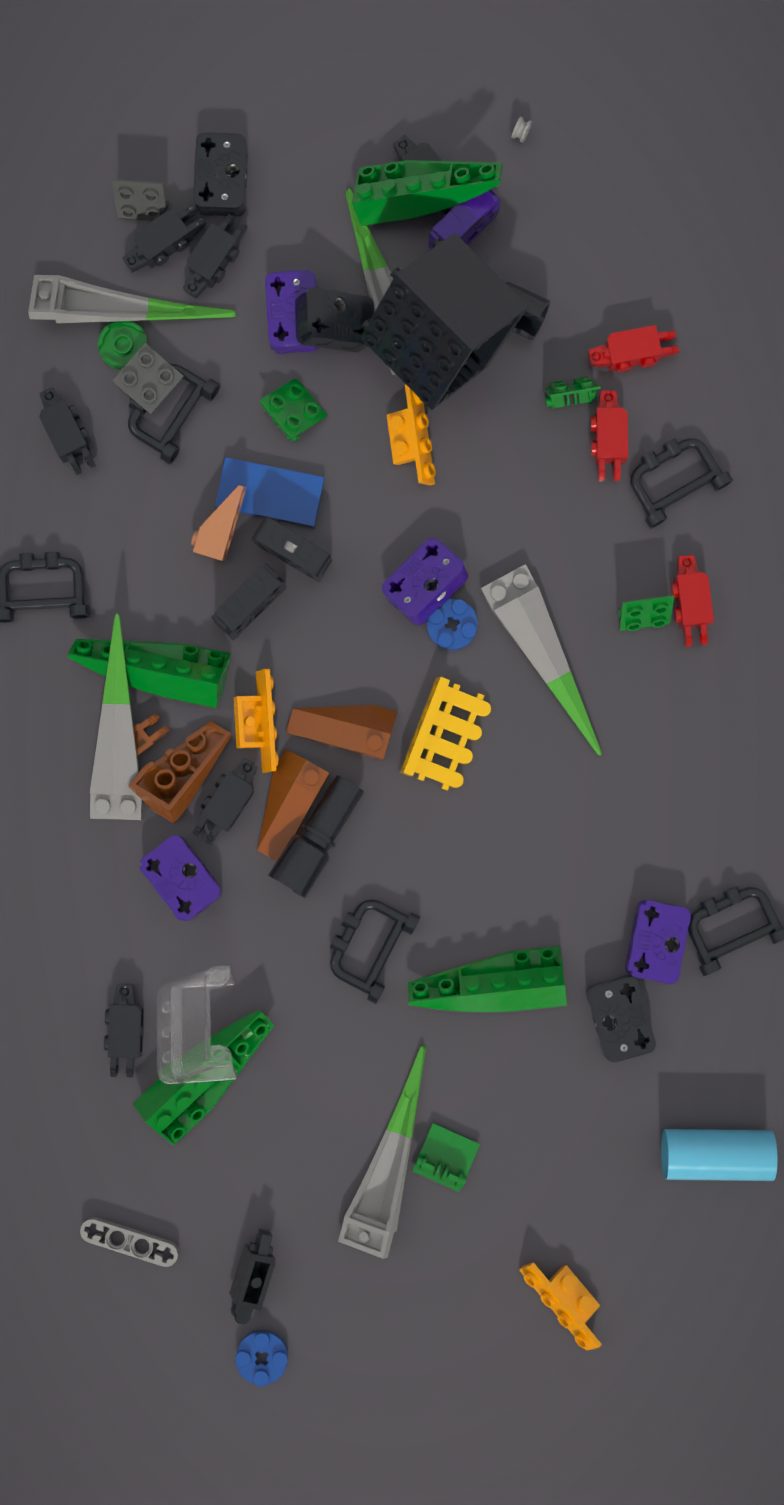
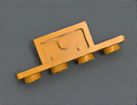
M405 384L408 408L387 414L393 464L401 465L415 461L418 483L431 486L435 484L434 477L436 471L432 464V444L427 429L429 425L428 417L425 414L424 402Z
M262 669L255 672L257 696L233 697L236 747L260 748L262 773L276 771L279 758L275 751L277 730L273 724L275 703L272 700L271 690L273 689L274 682L273 677L270 675V669Z
M534 1262L524 1265L519 1269L523 1274L525 1282L541 1296V1301L553 1310L558 1316L559 1323L568 1328L575 1337V1342L581 1348L591 1350L602 1345L585 1324L600 1307V1304L567 1265L562 1266L550 1280L545 1277Z

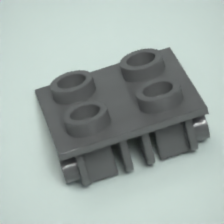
M112 179L117 218L153 221L167 211L166 208H168L169 201L168 198H165L163 183Z
M145 343L112 382L125 395H129L148 413L152 414L184 376Z

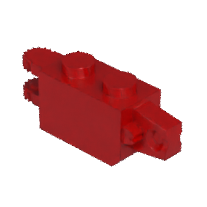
M656 325L611 333L605 345L588 351L590 367H609V371L625 372L632 369V366L641 365L642 368L654 366L656 362H659L660 358L680 353L679 346L665 348L660 346V342L676 338V331L658 333Z
M604 390L600 392L598 408L594 416H590V431H594L595 441L590 443V455L595 456L598 481H604L606 477L605 464H613L612 475L614 481H620L621 464L626 463L628 459V412L623 407H619L616 391Z
M694 555L680 556L677 558V576L673 579L674 582L670 583L671 596L674 595L676 597L677 605L673 609L674 621L679 623V629L683 631L685 647H692L691 628L698 627L700 644L707 645V626L714 623L709 577L705 573L698 571Z

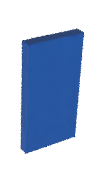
M225 457L215 508H218L238 485H243L247 487L240 513L263 518L267 516L273 520L315 528L325 478Z

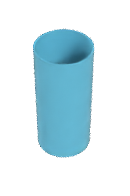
M664 1129L661 1140V1161L664 1179L774 1181L777 1174V1144L774 1132L772 1130Z

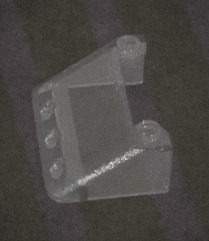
M230 965L215 966L169 982L159 988L157 992V1074L162 1082L166 1084L236 1079V1071L230 1050L222 1045L211 1046L210 990L234 985V977Z

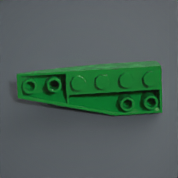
M405 160L358 168L352 205L361 226L405 220L435 213L475 198L500 185L503 165L502 162Z

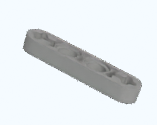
M98 1217L88 1218L80 1229L81 1237L88 1243L159 1266H172L179 1257L178 1246L170 1240ZM94 1223L96 1224V1229L102 1232L108 1227L109 1230L105 1235V1241L101 1240L104 1234L95 1233L94 1236L89 1235L90 1230L86 1229V1227H90ZM114 1231L122 1232L125 1237L124 1243L120 1245L114 1244L110 1238L111 1233ZM138 1239L148 1241L149 1250L147 1252L140 1253L137 1251L135 1242ZM155 1243H158L157 1250L164 1251L168 1247L171 1249L170 1253L174 1257L170 1256L168 1260L163 1259L164 1254L156 1251L154 1257L150 1254L154 1249Z

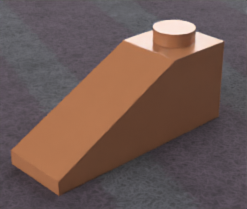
M238 485L200 526L199 531L194 532L191 545L194 546L193 552L221 561L227 559L247 490L246 486Z

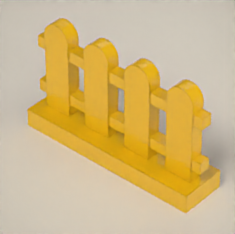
M437 677L403 761L400 773L413 776L415 772L418 774L417 779L424 781L425 777L443 783L441 789L448 791L449 786L458 788L463 784V776L455 772L458 763L468 764L471 762L473 754L464 747L468 739L477 740L481 737L482 730L474 724L477 715L481 717L489 715L491 706L488 702L483 701L485 695L477 693L476 697L459 691L460 685L454 683L452 687H449L450 680ZM442 701L446 702L444 710L440 711L439 708ZM456 706L470 712L467 721L450 715L452 707ZM433 725L437 726L434 735L430 734ZM444 729L461 736L458 745L441 739ZM423 749L428 750L425 759L420 758ZM434 753L451 759L449 768L431 762Z

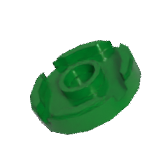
M118 321L104 327L99 335L97 344L100 356L104 362L111 368L121 371L145 343L148 345V339L143 329L135 322Z

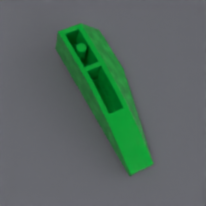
M75 639L68 652V658L106 677L111 640ZM123 641L128 686L170 699L217 708L224 691L231 653L182 643Z
M560 946L510 951L407 982L409 1006L461 1012H507L567 1006Z
M260 1010L234 1022L211 1036L179 1060L133 1103V1106L150 1127L174 1146L212 1110L274 1027V1024Z

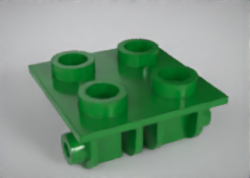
M587 376L574 378V382L564 384V381L550 382L549 387L543 388V391L549 396L545 397L546 407H551L552 409L564 407L563 395L565 396L566 406H570L569 394H572L573 403L577 405L576 393H578L579 404L592 402V399H597L596 390L601 389V386L594 380H589Z
M297 378L292 379L259 400L263 406V411H267L272 417V421L277 423V427L281 428L287 435V439L296 442L301 437L300 434L328 416Z
M674 595L622 602V608L617 609L618 618L620 619L619 630L636 631L640 628H660L669 625Z
M433 1123L412 1171L460 1192L466 1183V1176L480 1144Z

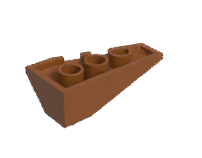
M376 705L293 708L286 733L384 761L398 712Z
M210 721L186 737L185 742L174 749L170 748L164 752L165 755L154 763L151 761L145 765L129 784V788L154 812L175 824L192 802L232 734Z
M287 749L284 751L276 766V771H273L257 851L275 861L278 860L291 837L297 834L328 780L329 772Z

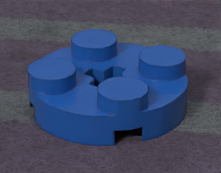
M448 599L429 617L427 621L428 635L436 645L447 650L462 649L470 644L476 635L478 626L477 616L472 607L466 604L465 601ZM449 618L459 621L456 631H452L451 628L446 629L445 625L448 623Z
M257 1330L250 1332L241 1340L237 1349L235 1362L239 1373L245 1380L259 1387L277 1381L286 1370L288 1361L287 1346L284 1340L273 1331ZM258 1351L261 1354L264 1352L268 1353L267 1363H258L256 1361V1353Z

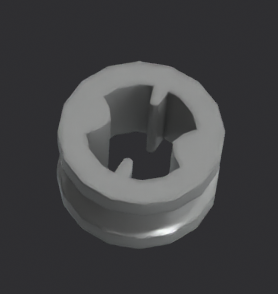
M520 116L511 138H519L520 142L523 143L529 133L532 121L525 122L524 118Z

